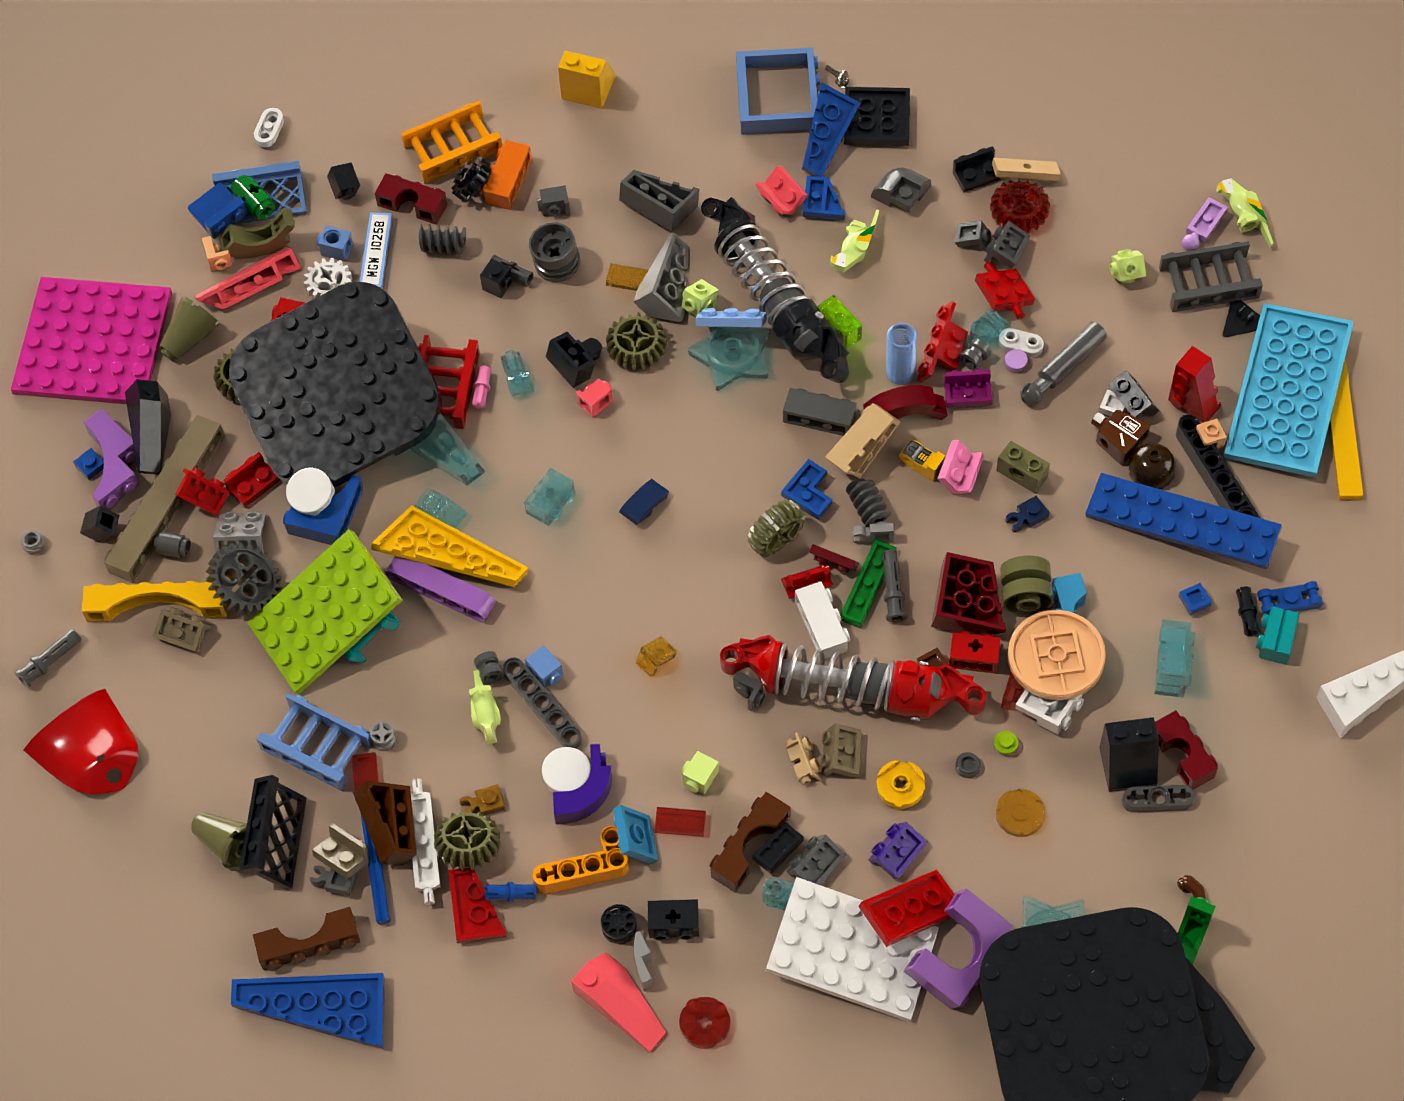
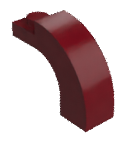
M908 385L893 388L874 396L863 404L865 409L874 403L896 419L908 415H925L943 420L948 416L944 396L934 394L933 387L925 385Z

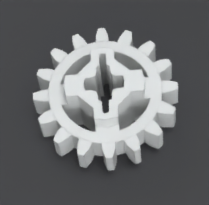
M322 258V263L320 264L315 261V267H308V273L304 274L305 289L308 296L313 295L314 299L340 285L350 283L352 280L348 265L343 266L341 260L335 263L334 258H331L329 262Z

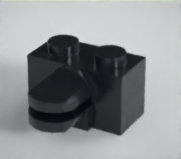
M567 331L550 340L545 357L574 388L591 379L595 360L600 357L602 345L594 338L586 339L583 342L579 339L575 340Z

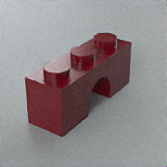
M385 173L375 192L377 206L398 212L403 203L413 201L416 202L415 211L417 219L436 225L448 205L446 193L441 189L431 188L420 182H412L398 175Z
M1177 710L1155 721L1159 748L1162 753L1170 748H1179L1187 755L1186 759L1179 762L1177 774L1185 785L1194 790L1215 778L1218 764L1211 754H1207L1200 737L1194 735L1189 729L1190 725L1184 716H1180Z

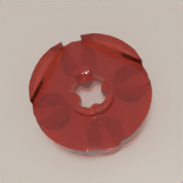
M711 997L690 999L680 1014V1031L684 1038L688 1040V1043L696 1048L709 1049L715 1047L716 1044L727 1037L730 1031V1016L725 1004ZM703 1017H708L712 1024L702 1028L701 1023H698V1021L703 1019Z

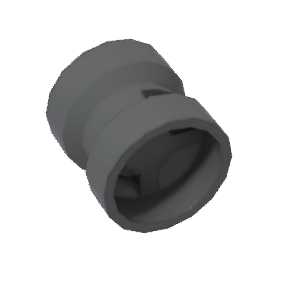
M974 339L970 343L969 349L964 350L959 357L968 369L976 370L981 366L982 360H986L991 355V350L982 340Z
M493 651L481 653L474 659V664L477 670L480 671L481 681L487 685L494 684L504 677L503 669L498 665V657Z

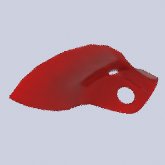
M105 688L84 697L63 711L42 728L23 749L60 782L86 794L112 793L125 788L138 759L137 742ZM104 755V760L98 762V756ZM113 768L119 769L122 774L121 779L116 783H110L106 777L108 771Z

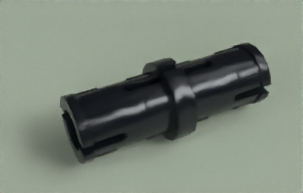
M1248 586L1240 587V589L1236 590L1239 602L1238 614L1242 618L1244 634L1253 636L1255 633L1258 634L1260 632L1256 619L1257 607L1253 603L1251 588Z

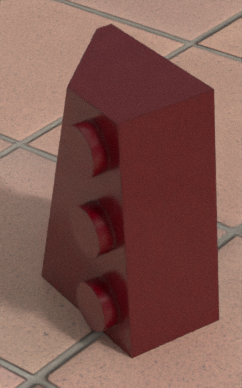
M950 552L946 553L941 566L931 627L957 633L967 631L975 635H993L1006 632L993 562Z

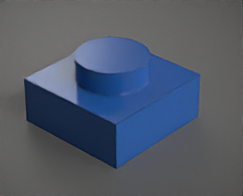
M92 448L73 461L76 468L88 480L104 469L103 459Z
M1201 583L1179 592V598L1190 615L1206 609L1212 604Z

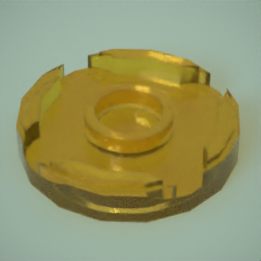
M1024 788L1005 792L996 806V820L999 826L1006 833L1016 837H1027L1036 833L1042 826L1045 818V809L1041 798L1033 791Z

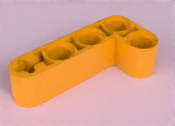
M608 826L602 830L601 844L603 851L537 866L532 873L537 891L542 894H549L625 876L629 870L628 856L623 855L619 848L617 828L615 826ZM612 837L618 839V841L613 844L606 842L609 838ZM615 860H621L623 861V864L620 866H613L612 862ZM592 865H596L599 867V869L594 872L587 870V868ZM566 871L575 872L571 877L563 876ZM547 877V881L542 882V878Z

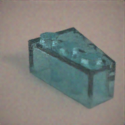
M441 413L437 418L436 427L424 441L410 448L413 452L466 486L485 473L484 469Z
M1162 619L1159 632L1154 694L1183 698L1185 690H1190L1192 676L1189 675L1193 663V653H1190V646L1194 645L1195 632H1191L1190 622Z

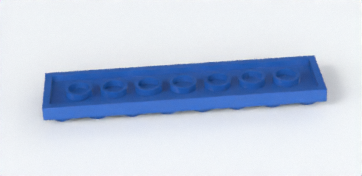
M1101 473L1085 513L1086 517L1266 570L1282 529V524L1104 473Z

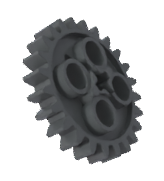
M240 542L236 547L233 543L227 548L223 546L220 551L213 555L206 570V573L209 574L206 581L212 583L208 590L216 591L213 598L220 597L222 599L219 604L220 606L226 603L228 604V611L234 607L236 608L237 615L244 610L245 615L249 616L251 612L254 614L259 613L278 594V591L282 588V585L278 584L282 577L275 575L279 568H272L271 565L275 561H267L268 553L261 555L259 554V547L253 551L251 544L244 548L242 542ZM252 566H255L256 569L249 578L244 581L236 592H233L232 588Z

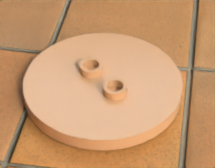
M1063 610L1042 611L1025 619L1013 632L1008 648L1010 670L1017 682L1028 692L1048 700H1068L1089 691L1101 677L1106 658L1105 645L1098 630L1080 615Z

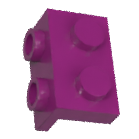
M976 369L963 372L955 370L945 373L944 391L946 408L992 405L991 371Z

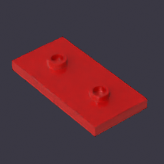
M936 869L864 900L858 907L885 946L888 947L951 919L944 911L955 894Z

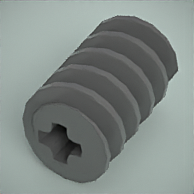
M422 224L420 225L419 245L422 252H426L429 247L431 253H434L436 249H438L439 253H444L446 249L448 254H452L455 249L456 254L460 255L465 248L466 227H463L462 232L459 233L457 226L454 227L453 232H450L449 226L446 225L444 232H441L440 225H437L435 231L432 230L431 224L428 225L427 230L423 229Z
M859 478L847 485L846 492L853 502L858 515L861 517L862 523L865 524V527H870V524L880 521L885 522L891 512L885 510L887 505L885 502H881L883 497L877 495L879 490L877 487H873L875 482Z

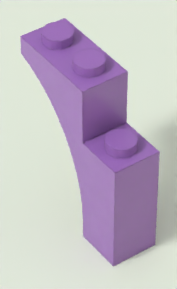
M101 408L84 421L89 435L101 447L104 457L103 475L97 490L92 496L97 507L102 506L108 509L114 507L126 494L132 493L139 483L135 473L126 465L135 460L132 438Z

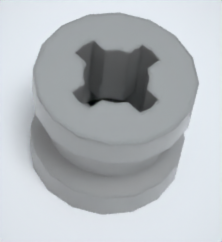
M384 721L377 722L370 729L371 740L377 750L387 751L394 747L396 736L390 723Z

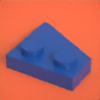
M807 176L805 192L808 196L803 204V217L845 220L844 209L842 210L839 204V198L836 192L833 191V185L829 177Z

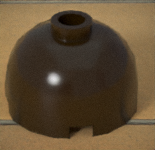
M1149 443L1142 445L1135 450L1130 458L1129 475L1131 480L1157 489L1165 488L1174 478L1176 468L1174 456L1167 447L1161 444Z

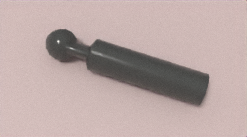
M1090 322L1038 372L1039 378L1034 383H1028L1023 386L1020 392L1022 401L1027 405L1038 404L1043 397V393L1048 388L1054 389L1107 338L1104 328L1096 322Z

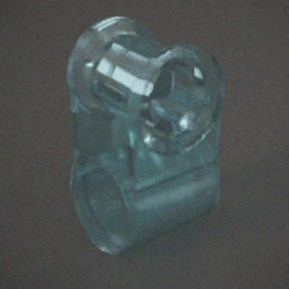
M990 308L983 316L971 324L969 344L974 339H980L989 345L999 337L1004 329L1010 327L1011 322L1008 319L1004 320L997 311H993Z
M778 878L768 879L763 885V902L769 907L785 910L794 882ZM772 890L777 891L775 895L771 894Z

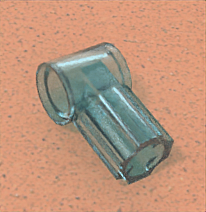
M513 350L505 352L501 356V363L507 376L506 380L511 396L534 390L530 374L525 370L520 353Z

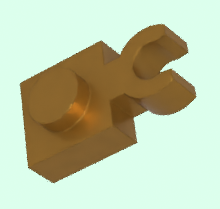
M498 784L475 790L476 797L474 798L464 796L459 799L461 806L465 804L470 805V808L463 810L464 813H469L472 809L474 813L480 810L483 815L505 810Z

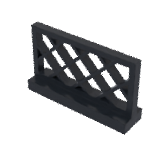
M274 775L254 779L239 871L244 874L253 873L289 890L293 887L307 797L278 783L279 778ZM277 791L281 798V801L278 803L276 802ZM291 799L297 801V807L295 812L289 801ZM282 805H284L288 815L285 819L279 809ZM273 813L277 820V824L274 826L272 824ZM288 821H290L293 826V832L291 835L286 825ZM278 828H280L284 837V840H282L281 842L279 841V838L275 831ZM269 836L274 845L271 849L268 847ZM284 844H287L289 849L288 857H286L282 848ZM274 851L277 852L278 857L281 861L277 865L271 854ZM265 860L270 868L268 871L264 870ZM282 866L286 873L285 880L282 879L278 870Z

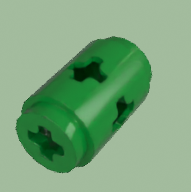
M242 175L232 183L231 191L235 198L240 197L245 202L247 211L254 218L264 220L273 213L275 209L273 199L252 177Z

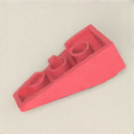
M606 952L587 962L571 980L572 989L577 995L649 1053L666 1035V1031L625 967Z

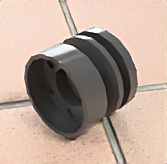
M552 222L543 224L533 231L529 239V250L538 275L551 282L563 281L574 275L580 266V255L572 230L564 224Z

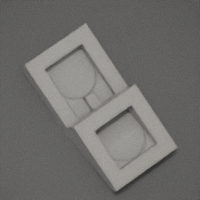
M639 931L635 933L634 956L638 978L643 991L653 987L652 978L645 966L646 963L651 962V953Z

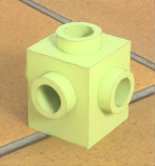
M1121 250L1118 251V255L1111 256L1112 263L1109 265L1111 275L1120 282L1132 283L1135 282L1136 278L1146 276L1144 255L1139 251Z
M703 279L684 289L682 308L694 316H697L703 309L715 308L719 289Z

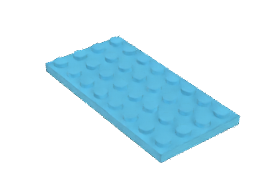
M1263 303L1224 452L1225 459L1316 478L1354 321Z

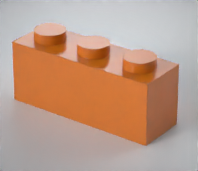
M505 140L503 147L498 149L497 161L495 165L492 164L489 180L482 187V194H484L486 204L508 210L511 209L532 160L529 145Z

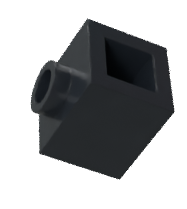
M352 162L330 168L327 178L335 199H350L354 197L360 187V183Z
M491 259L480 274L482 290L502 298L513 282L511 268Z
M98 506L85 513L80 534L99 543L115 535L120 515L102 506Z

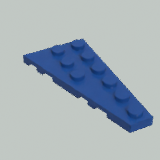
M383 973L232 979V1007L383 1049Z

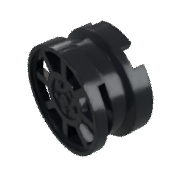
M615 904L603 912L601 927L604 937L611 943L624 944L635 936L637 931L636 917L628 906Z

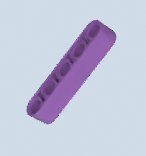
M395 556L385 571L386 576L392 581L479 622L485 621L496 603L495 598L489 593L424 563Z

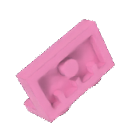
M952 440L938 480L952 494L971 493L984 459V454L982 452L971 453L960 440Z

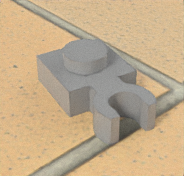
M880 521L870 524V527H853V541L855 543L870 540V543H873L874 540L893 542V523Z

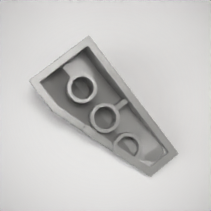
M674 232L669 235L642 280L633 302L650 317L680 322L683 320L686 311L682 308V294L684 289L688 287V281L685 280V270L688 269V245Z

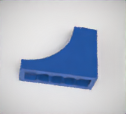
M352 475L347 485L338 494L333 496L329 505L316 516L299 513L291 506L290 510L286 511L283 517V524H285L287 533L332 545L348 529L364 489L361 477Z

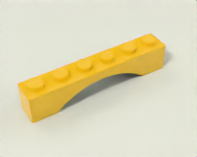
M166 581L162 584H151L148 582L132 585L117 583L115 585L93 584L92 586H84L82 613L87 622L111 621L121 613L141 605L170 603L184 606L195 611L203 618L228 617V604L225 603L220 606L219 604L222 599L220 597L213 598L216 591L208 590L212 584L210 582L187 581L185 583H174Z

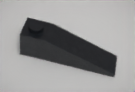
M136 379L125 391L137 471L138 473L159 475L162 469L171 419L169 399L167 393L157 381Z

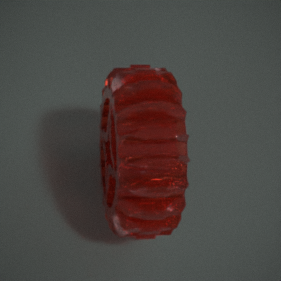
M1020 178L1017 182L1011 179L1008 184L1003 182L1000 188H996L995 193L991 197L990 210L992 212V219H996V224L1002 225V228L1010 221L1021 230H1026L1030 234L1032 228L1038 230L1040 225H1044L1045 220L1049 216L1050 203L1048 201V194L1044 193L1043 187L1038 188L1037 182L1030 184L1029 179L1026 182H1021Z

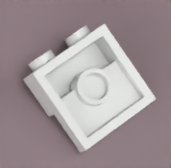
M1025 689L1015 705L1017 710L1037 719L1038 725L1058 735L1062 729L1066 731L1072 721L1071 714L1073 711L1078 712L1081 709L1084 699L1080 695L1068 700H1048L1040 698Z

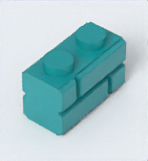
M1273 606L1269 614L1264 613L1261 627L1265 628L1264 635L1259 634L1256 648L1260 649L1259 657L1261 659L1273 660L1284 665L1288 663L1300 615L1298 612L1285 611L1282 608Z

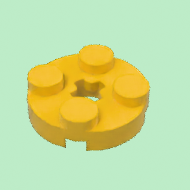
M900 760L891 761L885 764L878 774L876 781L878 796L885 804L895 810H903L904 808L914 806L921 800L925 792V776L922 770L916 764L909 761L907 763L899 762ZM895 781H906L905 788H896Z

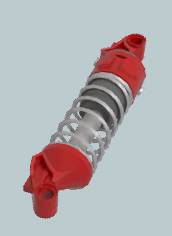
M770 635L761 636L754 640L740 638L739 643L725 646L720 652L721 669L725 674L734 675L737 671L749 667L759 677L766 691L770 694H778L783 683L782 693L785 696L788 693L790 681L795 680L801 681L800 695L802 699L806 696L809 683L819 684V700L823 701L828 686L838 687L837 703L839 705L843 702L845 691L848 689L847 694L851 700H855L857 708L860 707L861 703L872 705L875 711L879 707H884L885 712L889 711V713L897 714L902 718L911 717V720L920 721V718L928 720L940 709L953 702H958L971 715L981 714L985 708L986 692L980 685L973 682L974 676L960 674L948 664L934 667L929 666L928 662L920 661V664L912 660H897V662L893 660L886 664L878 662L876 657L865 663L861 662L856 654L851 658L847 669H843V659L839 651L834 653L829 666H825L824 653L821 648L815 651L811 662L807 663L806 650L803 645L796 649L792 660H789L787 644L776 641ZM800 651L802 653V662L797 661ZM818 655H820V665L815 664ZM837 657H838V668L833 667L834 664H835V661H836ZM728 658L736 659L734 662H727L726 660ZM977 698L980 700V702L974 703L971 702L969 699Z

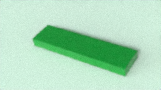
M874 540L840 614L842 622L862 628L885 577L882 552L890 549L896 550L897 547Z

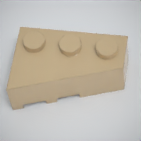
M872 403L864 409L861 417L825 457L844 472L861 478L900 421L880 406Z

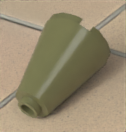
M184 296L181 298L160 344L162 348L161 353L170 360L173 358L178 360L219 325L217 319L200 305L192 306L193 301Z
M209 813L197 815L191 824L192 833L225 868L230 871H238L247 823Z

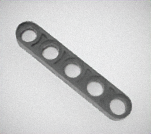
M512 657L507 659L503 664V672L508 682L562 747L577 749L582 742L579 728L519 658ZM511 665H518L520 667V671L517 674H509L507 669ZM525 682H532L535 685L531 691H524L521 689V686ZM544 698L548 700L549 704L545 708H538L535 705L539 699ZM553 716H561L563 718V722L557 726L552 725L549 721ZM568 733H575L578 738L575 742L568 743L564 740V737Z

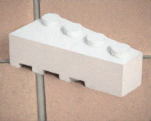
M1404 650L1320 687L1316 699L1340 738L1347 734L1351 728L1361 723L1370 713L1379 709L1388 699L1393 698L1404 689Z

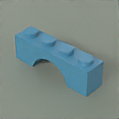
M1081 573L1053 578L1052 590L1053 601L1056 604L1055 610L1075 613L1078 608L1085 604L1087 595Z

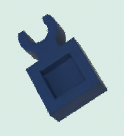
M1036 495L1018 505L1016 509L1018 513H1009L1005 518V522L1016 521L1017 524L1012 526V531L1018 532L1025 523L1030 528L1048 518L1049 511Z

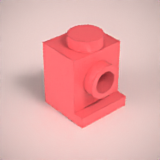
M598 378L594 383L588 384L583 392L578 390L576 392L577 404L592 417L596 416L613 401L610 384Z

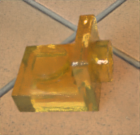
M660 636L641 647L636 664L650 677H653L659 666L675 658L677 650Z

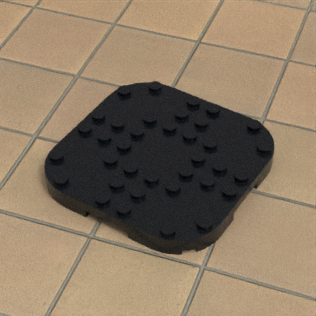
M350 282L340 285L254 330L238 344L230 361L229 376L232 388L272 471L285 485L288 484L290 478L296 472L305 468H316L323 471L330 478L333 487L336 488L348 482L351 476H354L357 472L392 454L397 456L424 441L435 429L439 412L441 413L442 398L439 387L425 363L401 311L386 291L371 283Z
M1119 908L1013 929L1001 935L988 948L980 967V988L1004 1101H1193L1198 1095L1208 1073L1207 1047L1182 941L1173 926L1162 916L1143 908Z

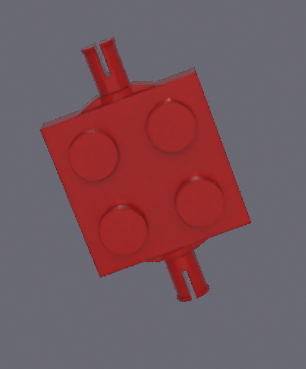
M991 261L986 262L984 268L987 272L977 274L974 281L993 311L1011 310L1017 320L1023 319L1025 313L1021 308L1033 305L1035 298L1016 268L998 271Z

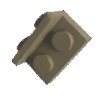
M171 607L170 610H161L153 637L199 652L206 629L210 630L212 626L205 623L206 618L193 614L192 617L185 616V611Z
M835 723L822 735V744L824 745L820 761L822 775L829 776L834 772L855 778L859 775L861 730Z
M332 824L329 826L330 836L312 849L313 857L348 879L369 863L368 848L362 840L356 839L344 828Z

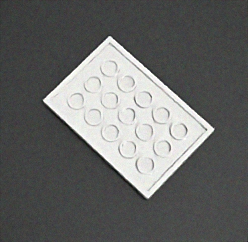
M796 877L765 971L910 1022L921 985L903 971L917 951L926 948L932 952L939 927H930L886 947L858 907L863 900Z

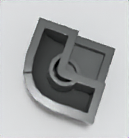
M903 167L892 169L883 176L874 188L871 198L889 207L893 203L910 211L917 200L920 201L931 187V179L911 169Z

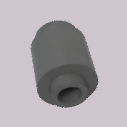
M162 531L160 535L155 537L154 548L157 549L158 554L177 558L187 557L189 554L191 540L186 538L185 535Z

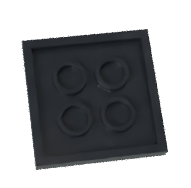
M845 87V95L860 102V105L844 134V145L909 146L910 88Z

